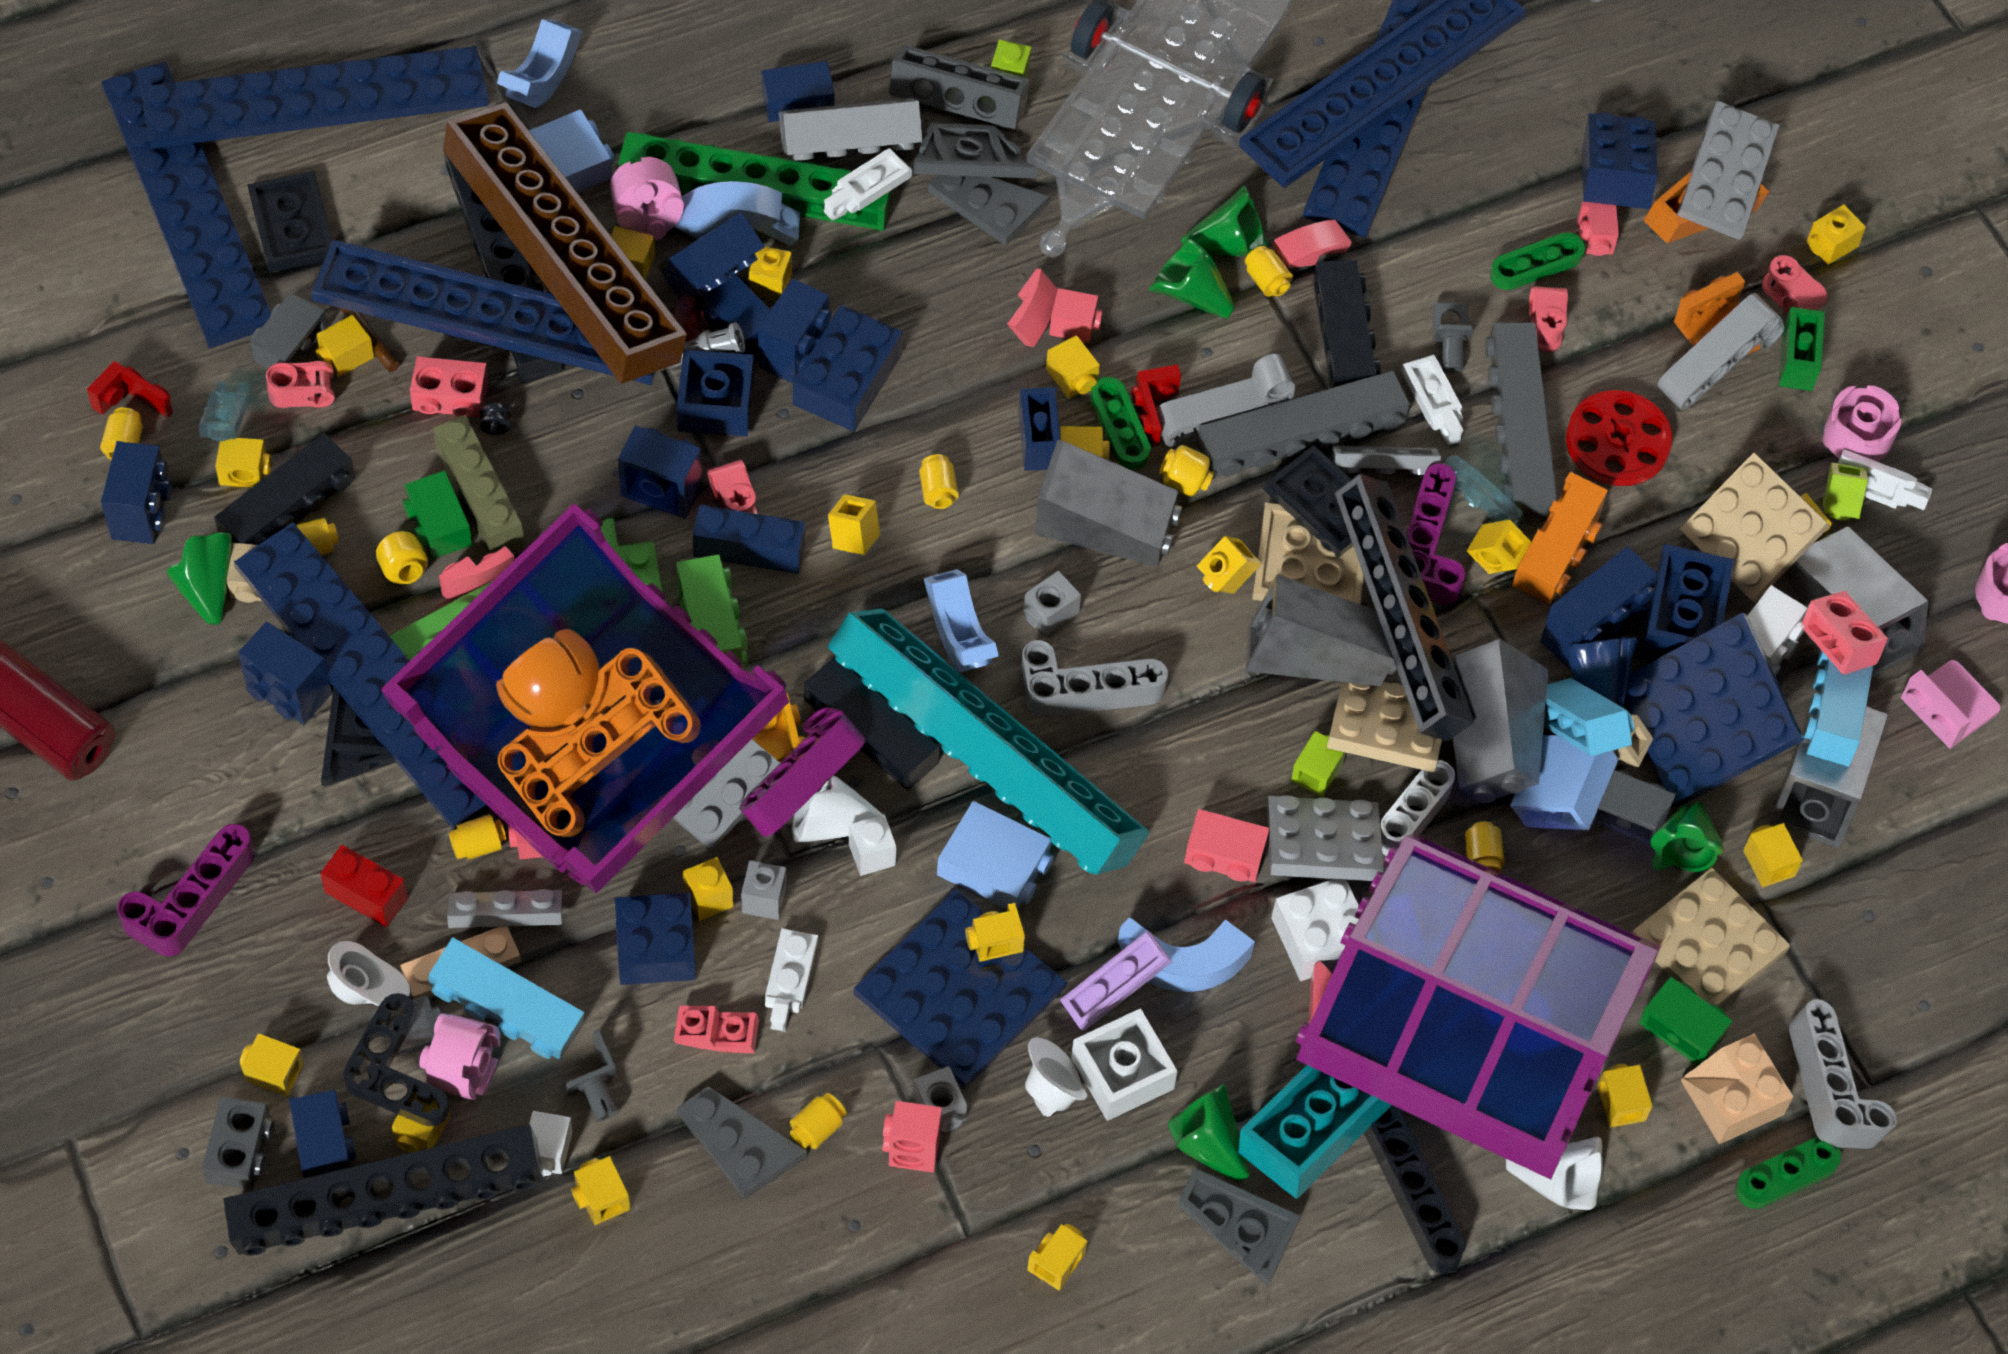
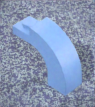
M542 19L534 44L522 65L516 70L500 71L497 84L507 88L505 96L534 108L544 104L553 95L565 77L578 48L583 31L554 19Z
M730 181L704 185L682 196L684 209L675 227L697 239L738 213L743 212L753 229L759 230L788 246L798 241L800 212L781 203L782 193L775 189L754 183Z
M956 569L924 578L934 621L953 667L958 672H964L993 664L992 658L998 657L996 642L985 635L979 624L966 574Z
M1130 917L1122 924L1119 930L1118 944L1121 950L1125 949L1147 931ZM1224 920L1204 942L1190 947L1172 946L1155 937L1173 962L1151 978L1148 983L1163 989L1180 992H1194L1213 988L1229 980L1243 968L1252 957L1255 941L1227 920Z

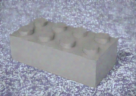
M913 98L778 111L782 152L791 155L793 160L814 159V152H824V155H827V157L846 156L847 149L855 148L861 154L881 152V146L891 145V149L895 151L915 149L914 143L922 142L919 101Z

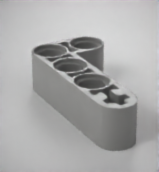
M1753 293L1749 295L1660 378L1657 387L1680 410L1688 409L1753 348L1759 345L1762 349H1766L1775 343L1785 328L1781 317L1758 294Z
M1270 354L1259 359L1255 363L1252 377L1249 379L1174 399L1159 405L1156 411L1165 444L1168 447H1176L1195 442L1198 439L1199 426L1293 400L1295 384L1280 354Z
M1034 640L1026 644L1023 649L1021 677L1028 710L1038 717H1051L1156 704L1165 695L1168 670L1161 661L1156 659L1058 669L1053 647L1043 640ZM1032 661H1041V662H1043L1044 664H1042V665H1035V664H1032L1031 662H1032ZM1109 684H1118V685H1120L1121 687H1120V688H1112V687H1110V686H1108V685H1109ZM1082 688L1086 691L1081 693L1073 691L1072 689ZM1046 692L1049 693L1050 696L1042 697L1037 695L1036 693Z
M1819 999L1811 1000L1790 1022L1789 1033L1815 1132L1821 1141H1825L1833 1147L1874 1148L1896 1126L1897 1116L1894 1110L1883 1101L1859 1099L1836 1013L1827 1002Z

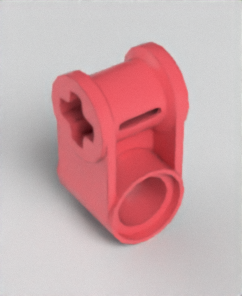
M1780 255L1771 261L1770 273L1764 277L1762 289L1787 315L1790 307L1817 311L1827 303L1828 296L1825 288L1817 280H1814L1795 259L1790 256ZM1789 267H1790V268H1791V271H1790V273H1789V275H1788V274H1787V271H1788V269H1789ZM1773 280H1774V281H1775V284H1774L1773 287H1771V284H1772V282H1773Z
M1531 287L1529 316L1531 317V323H1535L1538 350L1542 352H1554L1561 346L1562 332L1566 329L1567 288Z
M324 361L309 363L281 362L272 365L266 373L269 401L279 408L309 406L321 408L331 405L335 399V394L331 390V379L334 376L333 366Z
M742 459L707 470L713 494L719 501L721 508L757 514L755 492Z

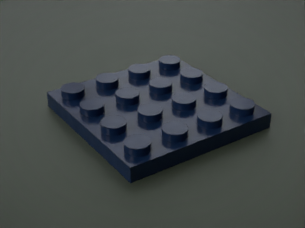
M1743 612L1630 674L1625 700L1632 715H1638L1653 737L1648 752L1664 788L1676 794L1672 805L1676 808L1804 741V737L1749 617Z
M955 889L854 987V995L940 1069L949 1066L956 1082L966 1089L1066 989L1067 982L1026 947H1024L1022 953L979 962L976 949H969L965 928L972 927L973 919L979 918L984 912Z

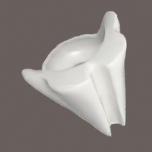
M832 776L822 786V789L816 792L794 814L791 828L792 840L798 843L849 836V824L883 814L838 777Z
M1593 1137L1579 1142L1568 1143L1551 1180L1506 1159V1169L1532 1189L1559 1206L1569 1209L1591 1210L1597 1204L1598 1187L1602 1181V1141L1600 1137Z

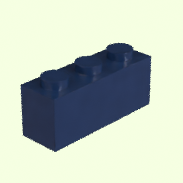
M704 505L699 506L693 531L694 557L703 558L719 555L722 562L799 574L805 548V522Z

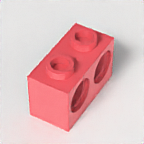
M416 356L410 387L413 411H420L424 414H453L458 417L466 415L467 418L471 416L480 417V409L485 405L489 383L486 363Z
M1845 590L1812 600L1802 622L1804 625L1803 630L1843 675L1878 664L1888 640L1881 629L1876 626Z
M902 1101L895 1102L894 1114L886 1113L883 1129L884 1141L882 1151L889 1152V1166L934 1173L940 1140L942 1107Z

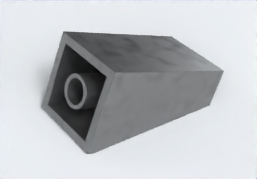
M1057 440L1038 497L1035 535L1158 567L1161 555L1168 556L1173 535L1168 534L1171 525L1177 527L1182 506L1176 505L1177 490L1067 442Z
M1846 527L1836 533H1831L1824 539L1812 544L1790 566L1789 580L1808 605L1812 600L1845 590L1888 638L1878 664L1873 665L1871 678L1924 651L1928 600L1851 528Z
M1276 574L1248 627L1246 670L1251 672L1381 686L1387 674L1392 675L1397 668L1376 610Z
M1501 639L1451 657L1474 719L1473 724L1453 737L1459 789L1472 796L1478 802L1490 803L1497 798L1512 793H1519L1523 789L1538 785L1548 669Z
M1866 707L1860 743L1849 767L1807 755L1809 739L1804 738V741L1798 743L1770 823L1775 825L1784 823L1788 830L1840 848L1861 800L1888 714ZM1808 714L1807 720L1802 731V735H1804L1805 727L1809 717H1813L1814 715Z

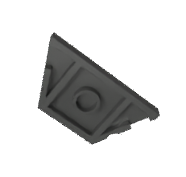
M930 123L926 136L920 146L918 156L914 160L912 173L950 175L953 177L1037 178L1039 165L1035 161L1026 163L1019 156L1021 149L1013 142L1007 140L1004 134L995 126Z

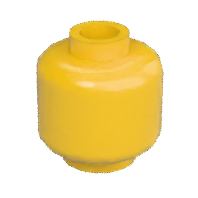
M1184 445L1179 446L1176 450L1170 449L1159 470V474L1163 475L1164 485L1188 497L1194 496L1200 489L1206 491L1211 483L1214 472L1209 470V457Z
M393 532L387 535L376 549V559L385 577L395 584H410L417 581L424 574L428 566V557L417 536L410 532Z

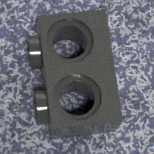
M220 1097L202 1166L207 1183L253 1190L256 1177H262L265 1168L266 1156L262 1154L265 1141H271L274 1132L275 1120L270 1118L266 1103ZM250 1121L254 1123L248 1130L240 1131L236 1129L242 1122ZM234 1157L245 1158L243 1163L238 1166L232 1167L227 1165L229 1160Z

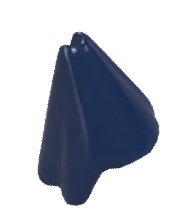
M1637 637L1605 639L1571 645L1569 647V666L1574 680L1624 708L1632 659L1638 641Z

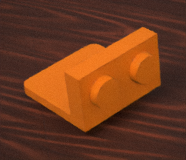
M1738 272L1727 277L1720 276L1713 280L1709 286L1698 291L1691 290L1680 299L1674 323L1692 346H1695L1740 304L1739 299L1745 280ZM1757 345L1747 355L1761 349V347Z

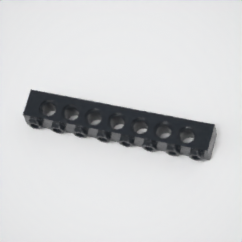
M444 153L445 166L484 277L510 284H519L518 286L544 292L541 282L536 284L534 282L533 276L536 275L534 269ZM511 351L522 382L562 372L560 362Z
M1359 474L1335 493L1337 502L1420 734L1449 741L1473 724L1474 719L1388 483Z
M529 1124L223 1198L229 1242L239 1255L254 1256L264 1253L266 1248L278 1245L296 1246L302 1244L307 1238L319 1235L322 1237L337 1236L344 1229L357 1226L361 1228L375 1227L382 1220L394 1217L401 1219L412 1218L419 1215L420 1211L435 1207L437 1209L453 1208L460 1201L473 1198L476 1200H487L496 1196L498 1192L510 1189L515 1191L528 1190L534 1187L535 1183L545 1181L537 1137ZM500 1160L509 1161L504 1169L499 1171L492 1170L496 1162ZM460 1170H470L466 1178L454 1180L455 1174ZM426 1178L432 1179L426 1188L415 1189L419 1181ZM393 1188L392 1193L384 1199L377 1198L381 1190ZM347 1197H355L350 1206L339 1208L342 1200ZM316 1206V1210L312 1215L300 1217L304 1209ZM269 1216H278L274 1224L267 1227L262 1226L265 1219Z

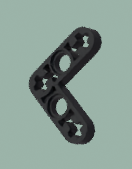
M401 993L390 994L380 1003L344 1068L345 1086L351 1094L419 1124L429 1127L437 1126L445 1121L449 1113V1105L445 1093L437 1087L389 1068L416 1018L414 1004L410 997ZM401 1006L404 1008L405 1016L398 1015L395 1018L393 1031L389 1028L392 1022L390 1010L397 1011ZM376 1037H386L391 1042L390 1047L382 1053L371 1051L369 1044ZM366 1058L371 1062L367 1069L370 1080L362 1079L357 1084L354 1074L361 1075L367 1066ZM402 1084L407 1088V1093L400 1100H390L385 1095L389 1086ZM415 1092H417L418 1101L420 1102L414 1100ZM433 1100H436L439 1110L431 1109L429 1114L425 1113L422 1103L430 1105Z

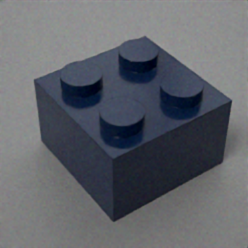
M791 279L758 328L759 368L793 383L796 375L829 324L832 312L829 310L828 294L798 280Z
M683 350L677 401L679 432L748 436L754 384V355Z
M634 426L618 457L621 496L686 519L703 486L701 448L696 447L687 440H676L667 437L656 429Z
M116 441L101 498V505L111 539L154 544L157 531L163 530L165 523L163 506L165 501H170L173 483L172 480L167 478L168 464L167 461H163L159 446Z
M267 621L238 652L242 666L241 671L244 674L248 693L258 701L266 700L274 705L276 711L287 720H292L293 718L305 725L332 694L324 658Z
M690 893L615 898L620 985L696 980Z

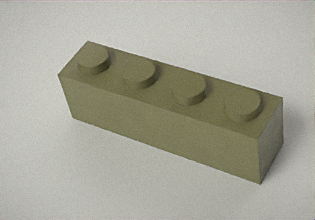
M466 415L433 427L436 451L488 553H496L505 546L510 552L525 547L522 524Z

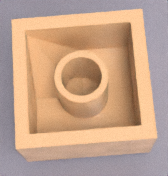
M1755 1033L1721 1048L1681 1079L1682 1084L1718 1144L1783 1116L1793 1099V1095Z

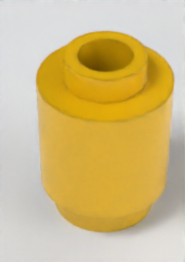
M1259 246L1245 258L1246 271L1265 296L1278 297L1288 291L1293 275L1274 250L1268 249L1266 246Z
M121 407L115 409L113 414L108 417L100 445L101 451L108 459L112 460L116 441L139 444L143 429L141 415L133 409Z
M930 455L923 459L922 466L919 469L924 502L933 508L945 509L950 507L959 497L954 465L945 455Z
M325 518L296 525L321 555L333 553V545L339 544L335 524H327Z
M490 814L458 824L455 830L448 832L457 860L465 857L467 860H471L502 850L501 842L506 840L505 831L500 819L493 821Z
M1486 821L1473 824L1465 832L1467 858L1502 873L1505 861L1501 829Z
M825 1093L822 1097L816 1096L790 1120L792 1127L790 1135L802 1148L806 1149L809 1146L812 1149H817L843 1125L842 1119L847 1116V1112L843 1105L830 1093Z

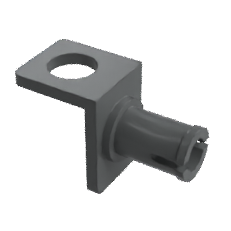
M1438 302L1434 304L1433 342H1443L1442 370L1444 372L1454 373L1464 370L1463 343H1467L1473 333V326L1468 325L1467 304ZM1448 311L1455 312L1460 317V325L1442 324L1441 316Z
M599 1029L593 1031L592 1041L604 1067L567 1082L565 1092L567 1096L584 1092L595 1115L596 1122L606 1120V1112L608 1117L611 1118L618 1114L619 1110L605 1083L607 1080L615 1077L616 1067Z

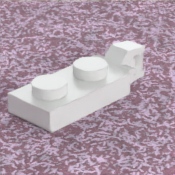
M888 148L838 180L837 186L832 190V195L824 200V213L833 221L845 215L847 211L851 214L857 212V210L860 211L911 178L912 169Z
M1435 355L1402 364L1401 372L1428 424H1431L1433 430L1440 429L1441 435L1448 446L1461 442L1460 438L1463 433V428L1460 425V422L1463 421L1461 414L1462 406Z
M1843 449L1838 464L1862 467L1867 470L1868 482L1864 497L1895 509L1897 505L1906 507L1907 504L1922 510L1925 509L1930 499L1932 488L1917 482V478L1912 475L1910 476L1908 473Z
M781 928L765 994V1007L773 1008L770 1029L785 1032L790 1012L799 1013L800 1008H803L817 949L818 935Z

